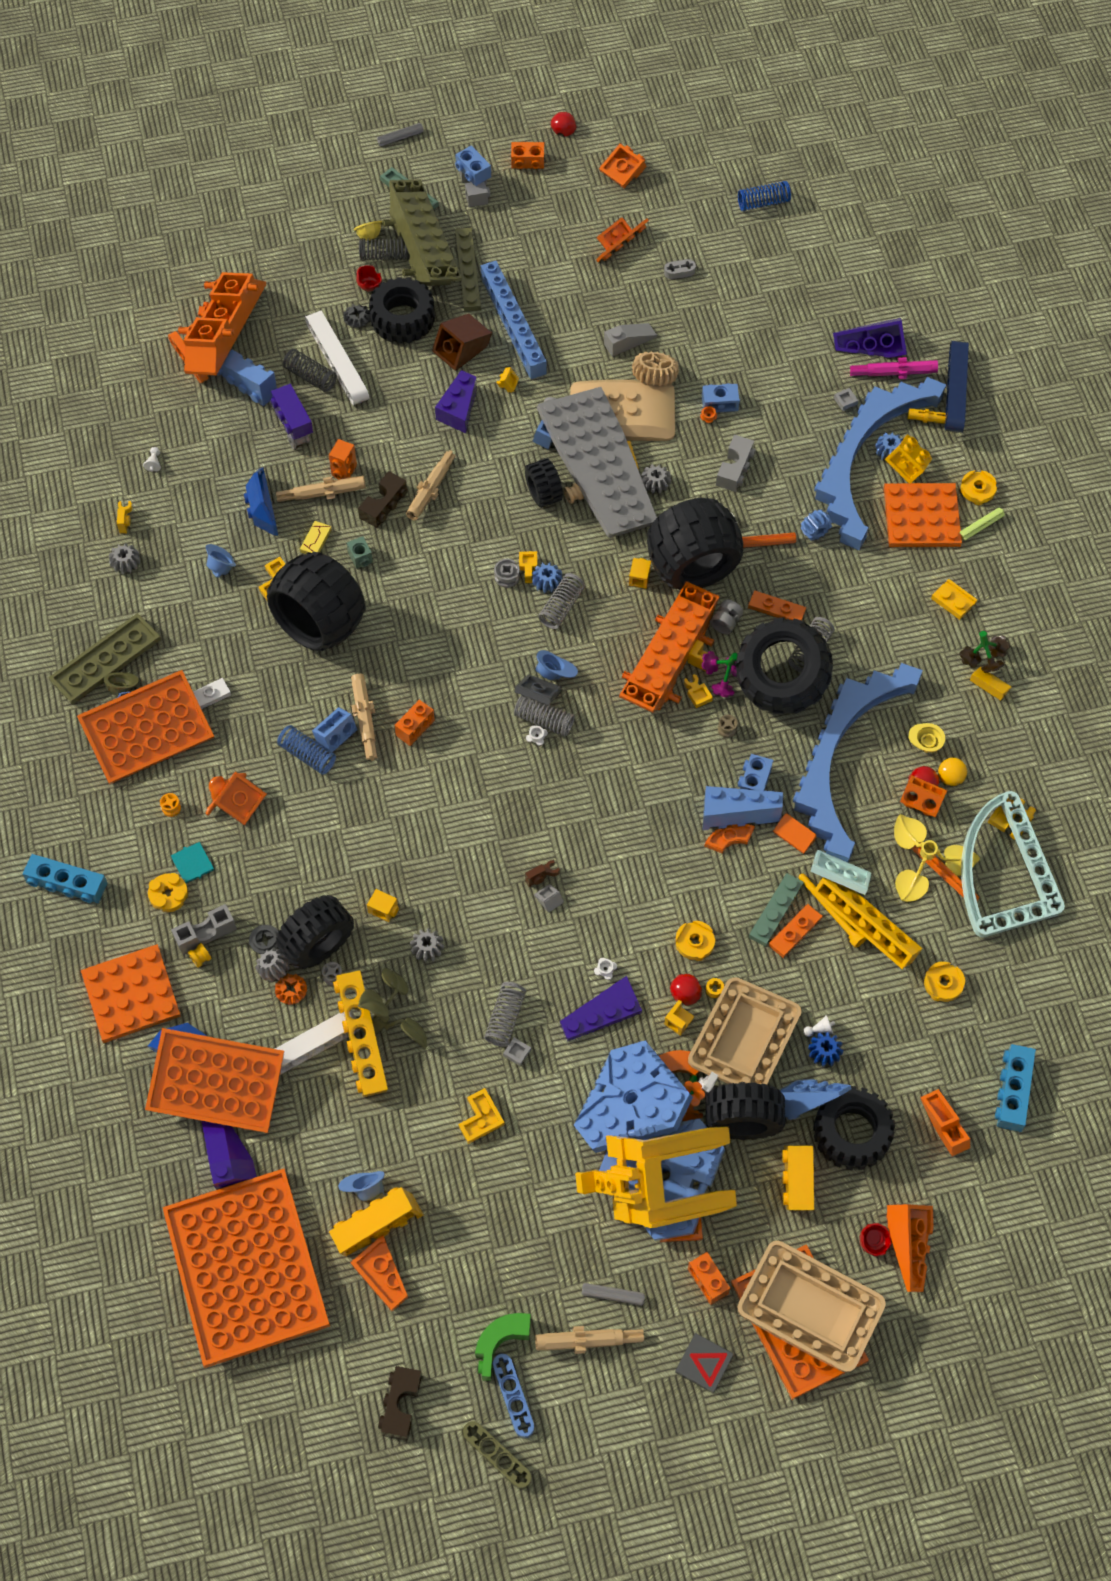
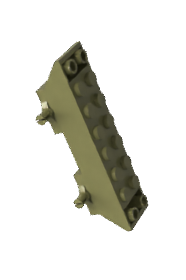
M390 180L389 214L391 219H383L382 225L383 227H394L398 236L403 237L410 255L409 263L411 269H402V275L413 276L421 282V285L425 284L426 286L450 285L451 281H461L462 277L422 180Z

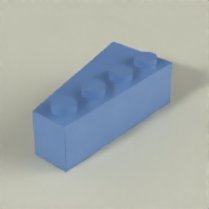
M232 349L217 374L222 375L228 383L234 384L243 394L246 393L255 403H259L262 406H265L272 399L271 391L277 389L273 371L269 370L266 372L264 366L260 364L255 366L251 359L247 358L244 360L241 354Z
M706 786L703 830H709L710 827L717 826L719 829L726 828L727 825L735 824L745 826L747 823L753 822L755 824L779 822L783 808V792Z

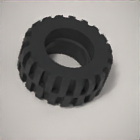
M397 277L394 280L391 278L386 283L382 282L379 288L376 287L370 296L369 311L371 325L374 331L383 339L387 338V341H396L398 344H402V342L412 343V340L417 341L421 339L422 335L425 336L432 329L433 322L435 321L434 299L425 284L421 285L420 281L416 279L414 281L409 277H406V279ZM397 306H410L415 309L406 315H395L389 312Z
M322 895L320 898L316 897L312 901L303 904L300 909L298 908L294 911L293 915L286 919L287 921L282 924L281 930L277 933L276 944L294 967L299 969L311 968L316 964L322 963L323 960L328 959L331 954L340 949L339 947L351 935V931L354 928V919L336 897Z
M754 1082L728 1083V1085H719L718 1088L714 1087L706 1095V1127H728L730 1139H764L768 1136L772 1137L779 1134L785 1127V1096L774 1086Z
M851 1086V1090L820 1105L813 1127L815 1131L814 1140L819 1143L817 1148L820 1153H826L824 1158L828 1161L834 1160L835 1166L839 1168L841 1164L846 1166V1170H853L854 1167H857L858 1170H864L866 1165L872 1167L876 1165L877 1161H881L893 1141L895 1135V1120L892 1119L893 1112L891 1109L886 1108L888 1103L884 1099L880 1101L878 1099L879 1095L875 1092L872 1094L868 1093L867 1088L862 1087L861 1090H856V1086ZM846 1113L859 1114L871 1124L873 1136L868 1142L861 1144L847 1142L836 1131V1119Z

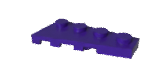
M625 976L562 1019L560 1025L568 1042L642 1013V1009L627 976Z

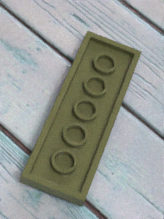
M136 613L48 678L73 705L102 684L107 674L120 671L161 641V637Z

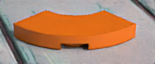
M738 824L717 829L708 837L704 847L723 853L732 844L741 843L747 845L755 826L750 824L738 826Z
M675 1050L659 1055L672 1073L683 1072L691 1076H697L700 1071L692 1068L688 1063L690 1051Z

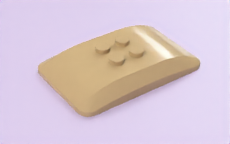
M590 380L575 382L571 385L570 395L602 387L627 441H670L674 438L675 389L672 384L653 386L652 384L647 385L645 382L642 383L640 380Z
M737 977L730 978L726 982L689 1054V1065L707 1075L714 1072L718 1075V1080L727 1084L739 1082L768 1084L800 1018L801 1007L793 1001Z
M773 1241L768 1245L738 1303V1312L744 1319L799 1350L840 1371L851 1372L856 1368L885 1309L886 1303L884 1297L876 1291L784 1242Z

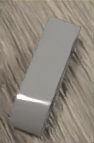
M690 259L668 262L664 266V275L668 279L690 277L695 274L696 264Z

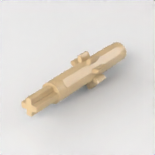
M446 451L427 480L424 482L420 481L416 492L418 494L406 512L409 519L417 520L431 499L435 501L439 495L437 493L439 491L438 487L456 457L453 451Z
M331 476L324 478L321 483L276 492L277 502L293 499L303 500L326 496L328 500L334 499L336 494L366 489L364 476L333 480Z
M359 673L351 677L356 704L351 705L354 717H358L366 760L374 761L375 758H378L371 714L375 713L373 701L369 702L365 677Z
M573 1326L572 1332L535 1335L537 1351L574 1349L575 1354L585 1353L586 1348L608 1347L644 1341L643 1329L584 1331V1326Z

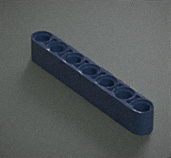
M951 340L945 431L963 433L969 342Z

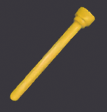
M800 874L799 880L804 882L805 887L845 930L853 947L857 948L862 945L866 938L860 932L854 930L845 919L813 892L816 886L805 874Z

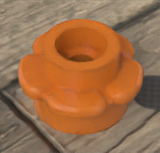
M711 406L704 407L700 414L701 420L706 423H712L713 420H716L717 413L715 408Z

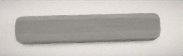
M417 123L377 137V142L379 146H384L423 132V126L421 123Z
M583 1283L582 1286L583 1296L635 1305L644 1304L645 1294L641 1292Z

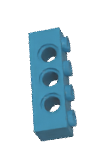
M31 854L22 873L26 883L30 886H41L50 892L58 891L70 898L75 896L87 903L95 902L99 904L108 884L105 876L35 854ZM50 873L48 876L43 877L44 874ZM68 878L67 881L61 882L62 879ZM81 884H86L84 887L79 888Z
M1011 1044L1009 1049L1004 1051L1003 1062L1006 1065L1000 1075L1003 1087L999 1088L997 1100H1000V1107H997L995 1111V1119L998 1120L997 1127L1022 1132L1024 1129L1036 1049ZM1012 1066H1019L1021 1071L1014 1070ZM1010 1084L1016 1085L1019 1090H1013ZM1007 1104L1015 1105L1016 1110L1010 1109Z

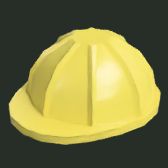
M382 221L362 224L356 227L354 231L361 239L365 238L366 241L367 239L369 241L371 239L374 240L380 233Z
M923 723L914 725L910 729L909 740L914 746L925 753L936 752L943 747L945 734L939 726Z

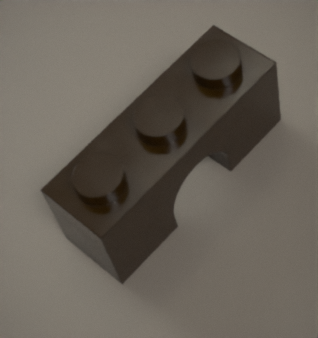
M390 471L378 483L379 492L385 497L373 499L368 496L358 508L359 519L376 528L386 521L387 515L396 508L399 500L404 498L408 491L406 480Z
M396 1366L395 1371L390 1372L388 1385H391L389 1394H385L383 1403L386 1411L384 1416H380L378 1429H381L382 1436L408 1441L413 1418L410 1414L402 1413L398 1409V1404L405 1396L418 1397L422 1380L421 1371Z

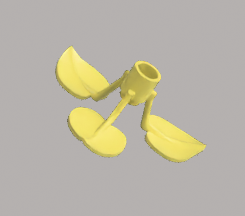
M900 814L894 826V837L897 844L907 850L913 848L914 845L921 847L920 855L923 858L917 873L912 870H904L898 874L895 882L900 899L903 902H913L923 897L928 890L929 881L926 877L920 876L926 860H932L936 854L942 861H946L945 865L957 876H961L963 846H948L944 850L945 857H943L934 841L927 840L923 842L927 835L926 827L920 821ZM973 852L972 868L980 860V857L975 852Z

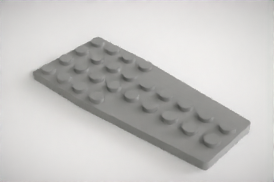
M602 387L538 404L537 410L557 452L579 486L606 535L612 538L651 526L657 518L624 432Z

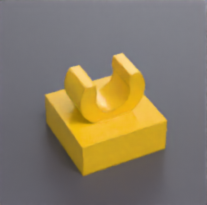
M508 367L499 375L501 379L496 383L500 388H505L509 393L514 392L519 377L511 367Z

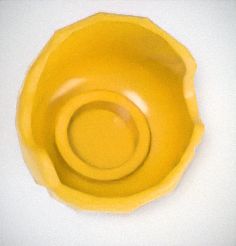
M948 758L940 764L938 775L940 780L947 786H957L964 782L967 776V767L958 758Z

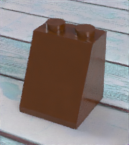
M468 313L440 324L432 352L456 371L488 347L492 332Z

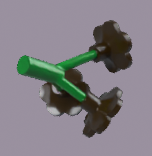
M981 631L979 633L981 643L976 649L966 646L959 653L963 664L975 668L982 661L979 656V650L982 647L985 648L988 664L981 669L984 673L997 671L1005 665L1002 660L995 661L994 657L1006 656L1010 643L1007 642V638L1003 635L999 637L993 636L990 642L988 641L987 632Z

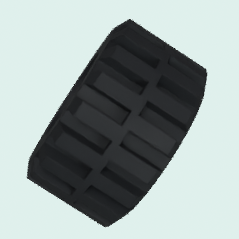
M548 458L526 465V482L535 503L542 508L562 501V484L553 463Z

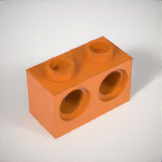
M511 142V168L544 169V142Z
M340 439L337 440L329 453L331 474L336 479L350 478L357 467L355 446Z
M419 699L395 724L396 736L411 746L435 721L434 710Z
M911 775L900 802L908 808L922 811L927 816L936 817L947 790ZM910 792H915L918 796H913ZM928 800H933L936 804H932Z
M708 1252L689 1262L688 1270L710 1305L729 1294L730 1287Z

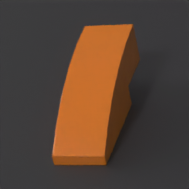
M938 1089L922 1096L921 1102L951 1156L970 1149L969 1136L960 1125L959 1117Z

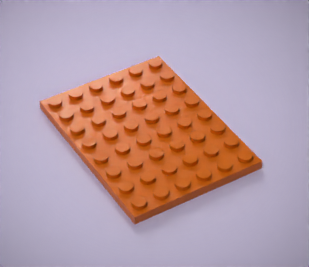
M284 1168L162 1207L204 1368L330 1327Z

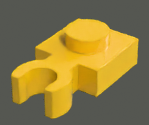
M693 675L692 679L694 682L692 683L687 678L684 679V685L689 689L687 695L696 708L713 701V696L704 683L698 684L699 679L697 675Z

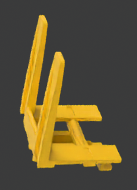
M728 1127L704 1128L648 1140L607 1135L608 1157L617 1158V1165L611 1166V1169L607 1171L592 1170L575 1173L577 1193L589 1194L598 1192L614 1196L612 1200L615 1220L624 1221V1223L644 1225V1227L656 1228L708 1216L737 1206L735 1190L712 1191L666 1202L664 1198L661 1161L712 1150L729 1144L730 1134ZM626 1160L637 1161V1168L627 1167ZM638 1179L635 1188H639V1190L629 1189L628 1181Z

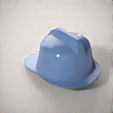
M214 544L206 545L208 553L206 566L212 570L217 578L228 574L231 568L236 566L232 556L225 549Z
M541 650L537 653L538 664L535 670L544 678L557 680L561 677L572 678L578 674L577 668L569 661L549 651Z
M382 1171L353 1174L344 1178L338 1187L343 1192H354L362 1201L383 1198L385 1192L382 1179L385 1174Z

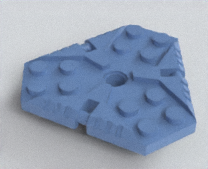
M646 1041L611 1050L604 1064L605 1066L595 1082L596 1086L594 1090H591L574 1124L595 1153L607 1150V1135L627 1138L637 1137L640 1140H645L677 1131L693 1098L692 1095Z
M700 1118L681 1122L677 1131L656 1137L674 1135L707 1127ZM721 1146L712 1150L662 1160V1174L666 1171L670 1172L669 1179L663 1181L665 1202L705 1193L707 1187L712 1186L725 1148ZM606 1151L599 1171H607L611 1169V1166L617 1165V1158L608 1157V1151ZM626 1160L627 1167L637 1168V1161ZM638 1179L628 1181L629 1189L639 1190V1188H635ZM694 1182L700 1183L698 1190L692 1188ZM699 1218L656 1228H644L655 1241L694 1234Z

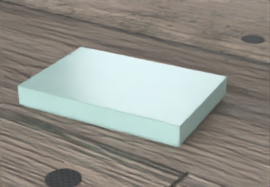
M817 850L810 871L863 895L868 890L871 872L820 850Z

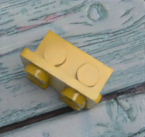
M907 434L899 446L885 460L908 483H912L925 471L932 457L926 449H923L914 437Z

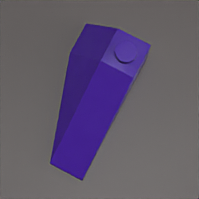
M901 318L833 333L836 351L877 355L888 358L907 355Z
M202 1121L209 1166L215 1189L218 1190L257 1177L254 1161L233 1127Z

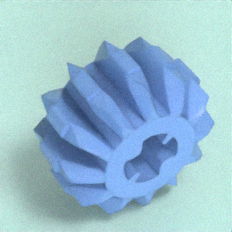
M885 432L883 436H880L875 446L877 456H881V459L884 460L898 447L903 438H900V434L895 436L893 432L890 435Z
M815 510L812 514L809 513V516L805 517L801 523L802 533L810 540H818L821 536L824 537L825 533L829 532L828 529L832 527V521L829 515L822 510Z
M542 562L541 567L536 566L535 571L532 573L533 586H536L538 591L543 589L544 594L547 590L552 593L563 579L562 571L558 569L557 564L551 566L550 562L548 565Z

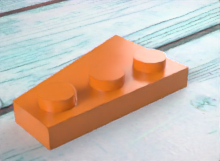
M383 1235L350 1262L391 1312L408 1298Z

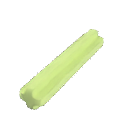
M997 508L959 532L961 538L965 541L1005 516L1004 510Z

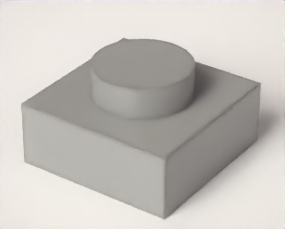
M850 388L834 394V400L842 411L858 405V399Z
M514 1037L504 1051L503 1056L521 1066L530 1053L531 1047Z

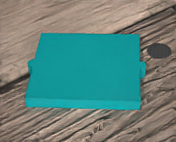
M200 842L184 847L183 850L171 855L177 870L186 884L197 878L201 879L203 875L214 870Z

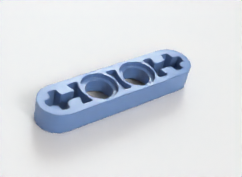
M499 1354L493 1360V1369L515 1433L520 1438H528L534 1432V1423L511 1358L506 1354ZM499 1360L508 1362L509 1364L506 1365L507 1373L512 1372L513 1374L504 1376L502 1368H497ZM513 1380L516 1383V1388L513 1391H506L503 1387L505 1381ZM521 1401L523 1409L520 1412L512 1411V1402ZM523 1416L525 1424H530L527 1433H524L523 1430L519 1431L518 1428L521 1427L520 1419L518 1418L515 1421L514 1417Z

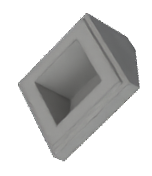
M548 884L534 894L548 912H551L564 902L560 892L551 884Z

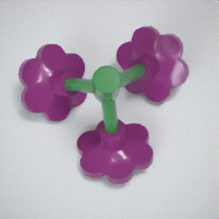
M713 651L705 653L702 657V668L706 670L708 675L717 672L720 664H726L725 677L721 682L712 685L713 693L722 697L733 696V687L728 685V678L731 673L734 677H737L735 665L737 653H733L725 660H719Z

